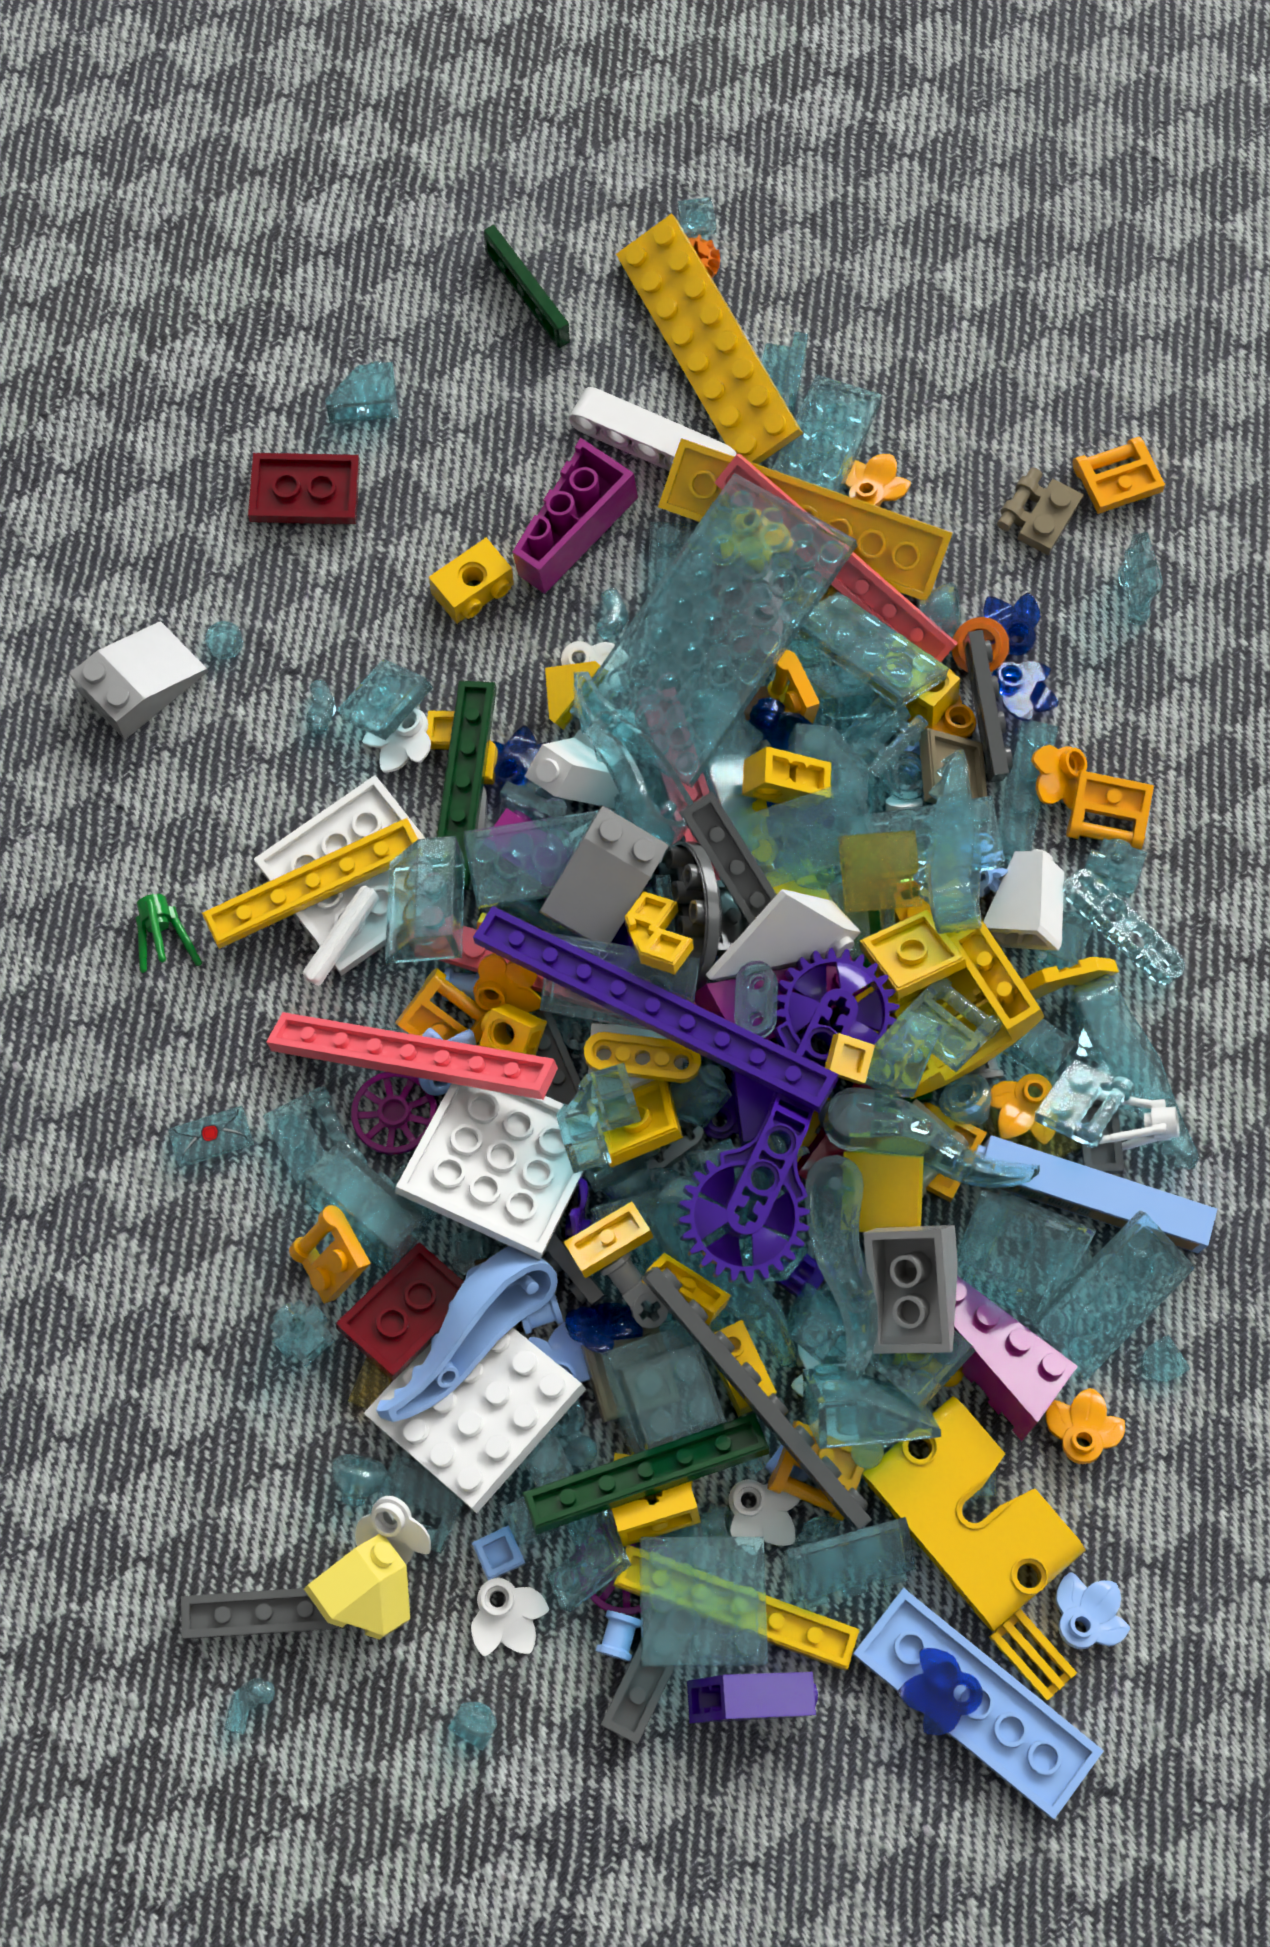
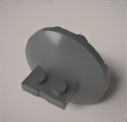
M678 841L672 846H668L661 863L657 865L653 872L655 884L653 894L676 901L678 904V913L665 930L693 939L694 949L675 975L660 970L665 983L672 991L680 993V995L694 994L706 984L709 979L706 973L714 965L716 956H722L749 925L722 881L716 880L711 861L703 847L694 841Z

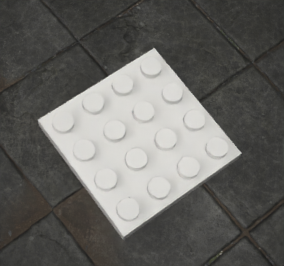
M376 775L254 858L257 867L267 880L271 881L400 820L408 818L423 847L424 854L294 914L320 947L360 887L367 886L378 894V902L334 965L341 976L426 917V914L429 915L463 891L434 889L431 887L430 879L435 850Z
M451 1084L397 1183L395 1193L540 1260L601 1138L606 1123L547 1096L544 1097V1100Z
M513 1327L496 1342L487 1355L453 1392L431 1408L396 1422L380 1418L376 1411L380 1400H391L394 1398V1390L407 1386L412 1379L413 1368L422 1365L431 1351L430 1344L391 1382L364 1412L375 1425L476 1513L480 1511L586 1390L581 1382Z

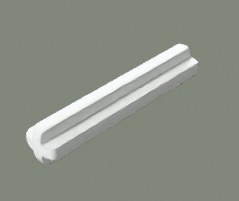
M367 886L360 887L304 969L303 975L307 981L317 986L323 983L378 902V894L373 889Z

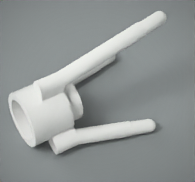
M1088 1091L1085 1094L1088 1099L1151 1109V1113H1144L1145 1128L1099 1136L1096 1138L1097 1144L1128 1140L1122 1143V1150L1179 1137L1176 1107H1166L1165 1099L1147 1100Z

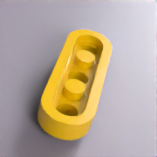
M598 1032L589 1037L584 1046V1057L587 1065L593 1071L602 1074L685 1083L693 1080L701 1069L700 1054L670 1039ZM601 1049H607L611 1052V1056L607 1060H600L597 1057V1053ZM639 1054H647L650 1057V1061L645 1065L638 1064L635 1059ZM684 1058L689 1062V1065L681 1070L676 1068L674 1063L677 1059Z

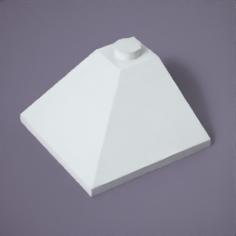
M782 889L711 967L706 975L710 980H730L796 967V962L801 957L811 964L810 955L817 950L822 959H824L829 948H833L836 958H840L845 949H849V952L855 944L854 940L861 931L832 900Z

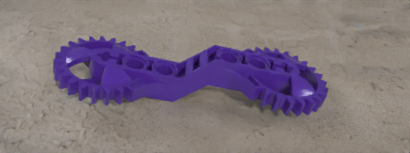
M829 948L824 959L816 950L810 955L811 964L801 957L796 962L799 971L791 967L788 968L785 976L790 982L780 980L776 986L784 995H775L772 999L773 1004L782 1007L771 1015V1019L779 1020L783 1023L773 1031L780 1046L825 1067L833 1035L838 1033L875 1045L873 1053L881 1056L886 1052V1048L881 1042L890 1043L895 1037L887 1029L895 1028L899 1024V1021L890 1017L889 1014L896 1012L900 1007L898 1004L888 1003V999L896 991L895 989L884 990L882 985L889 977L888 975H883L876 978L874 972L877 969V963L865 968L863 966V954L855 961H851L849 949H845L840 958H836L833 948ZM835 966L839 989H832L827 992L826 967ZM870 984L874 991L857 1002L853 994ZM836 1005L839 1007L838 1014L840 1016L831 1027L826 1026L825 1024L829 1021L832 1014L831 1007ZM802 1028H804L799 1038L796 1033ZM820 1038L825 1041L828 1048L827 1054L821 1055L813 1051L810 1043L811 1039ZM873 1055L870 1065L875 1062ZM774 1091L766 1117L757 1136L750 1143L740 1148L719 1153L717 1155L718 1167L710 1160H707L703 1164L706 1176L698 1171L691 1175L697 1187L692 1185H685L682 1191L691 1199L682 1200L678 1203L677 1207L687 1211V1215L680 1217L677 1220V1224L688 1226L689 1229L680 1237V1240H693L695 1244L687 1254L691 1256L700 1252L703 1255L698 1267L703 1268L711 1262L714 1264L713 1277L716 1278L723 1270H727L729 1283H733L738 1274L742 1273L745 1283L749 1284L753 1280L755 1271L760 1279L764 1281L769 1278L768 1266L776 1273H780L784 1270L780 1258L790 1263L796 1259L790 1247L800 1249L804 1246L805 1243L796 1234L805 1233L809 1230V1226L799 1222V1218L810 1213L809 1209L798 1207V1203L808 1195L799 1178L797 1154L808 1131L814 1110ZM772 1135L781 1137L786 1144L785 1153H774L768 1146V1137ZM734 1168H742L735 1182ZM753 1171H761L767 1175L769 1179V1188L767 1190H759L753 1186L751 1182ZM780 1189H782L784 1194L777 1198ZM698 1194H702L703 1196L714 1201L715 1203L698 1197ZM748 1200L756 1201L751 1205L747 1213V1218L751 1221L740 1225L738 1223L740 1216L734 1212L738 1213L744 1208ZM722 1226L726 1234L705 1247L701 1240ZM770 1230L788 1236V1239L786 1240ZM751 1236L752 1266H743L739 1239H746Z

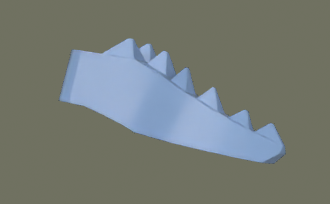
M508 1246L490 1257L487 1261L470 1268L467 1271L464 1283L454 1299L449 1303V1310L439 1333L431 1339L429 1355L422 1365L413 1368L412 1379L407 1386L394 1390V1398L379 1401L376 1411L380 1418L391 1422L410 1418L431 1408L453 1392L499 1339L525 1317L539 1310L550 1301L558 1283L557 1273L552 1266L542 1258L539 1260Z

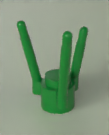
M150 894L137 901L139 916L135 920L138 928L140 972L145 973L147 971V931L153 934L159 962L164 963L166 961L161 931L169 927V922L172 923L195 965L200 966L202 961L178 918L176 907L168 906L166 896L163 894Z

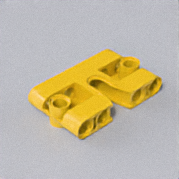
M952 1396L863 1472L862 1477L971 1609L994 1632L1081 1556L1086 1549L1078 1537L1035 1488L1000 1505L979 1523H971L964 1518L962 1514L964 1503L984 1486L1005 1453L968 1409L956 1397ZM913 1439L925 1441L929 1446V1456L925 1459L914 1458L908 1451L909 1441ZM1023 1565L1032 1567L1037 1573V1583L1033 1588H1026L1018 1581L1017 1572Z

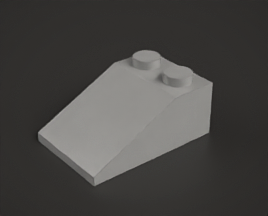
M160 621L97 650L69 674L78 692L126 740L205 675L208 670Z
M602 806L593 817L539 913L606 951L624 922V916L640 896L669 845Z
M955 1225L887 1227L863 1232L872 1354L952 1352L958 1270Z

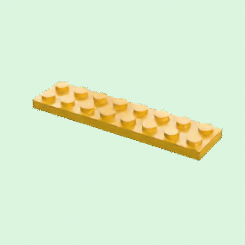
M672 213L616 253L726 445L735 450L737 454H741L749 462L760 464L803 434L681 225Z
M681 438L658 508L731 532L734 529L733 524L736 516L745 511V509L714 482L735 456ZM750 462L898 592L928 602L953 532ZM756 523L746 524L749 528H754L758 525Z

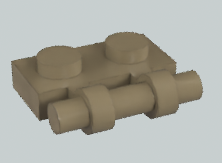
M1032 467L1027 475L1022 476L1016 484L1017 491L1013 498L1006 501L1000 510L1001 517L997 522V526L1004 531H1009L1013 523L1022 527L1017 540L1049 556L1082 502L1084 494L1055 479L1051 480L1046 489L1039 486L1038 482L1043 474L1039 469ZM1028 499L1037 503L1032 513L1023 509Z

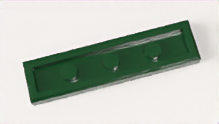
M493 224L484 229L485 252L555 345L561 348L570 343L569 323L496 226Z

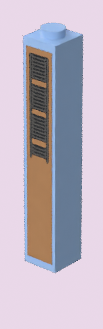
M992 1135L984 1146L977 1145L971 1167L977 1168L974 1181L1195 1253H1199L1209 1244L1217 1208Z

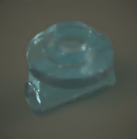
M466 1702L459 1707L448 1730L484 1751L492 1737L491 1734H493L497 1726V1720L487 1705L481 1702Z

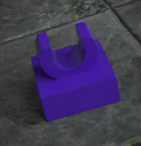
M797 1248L794 1252L796 1259L791 1263H786L784 1270L776 1277L775 1283L805 1304H808L828 1276L830 1270Z

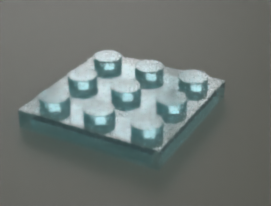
M641 1537L639 1539L642 1667L768 1665L764 1537Z

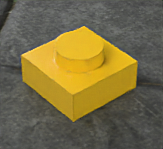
M840 1033L834 1034L825 1068L837 1073L839 1078L857 1084H864L875 1045Z

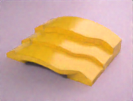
M979 919L958 933L944 931L965 957L966 968L900 999L895 994L888 999V1003H895L900 1007L896 1012L889 1014L890 1017L897 1019L899 1024L895 1028L887 1029L895 1037L890 1043L881 1042L886 1048V1052L883 1055L911 1099L941 1088L982 1066L1017 1042L1045 1017L1034 997L982 919ZM877 971L875 974L876 978L880 977ZM886 983L882 985L884 990L890 989ZM870 987L855 996L856 1001L859 1002L874 991L873 988Z

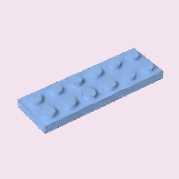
M902 1588L852 1654L1051 1819L1057 1817L1104 1751L905 1588Z

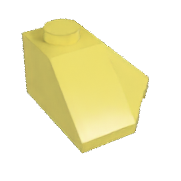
M380 1534L354 1548L304 1588L327 1623L342 1628L346 1624L365 1629V1635L379 1640L410 1620L407 1566L388 1539Z

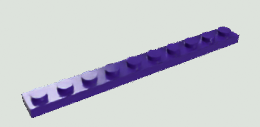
M494 906L491 907L473 936L475 944L820 1113L838 1081L837 1073Z

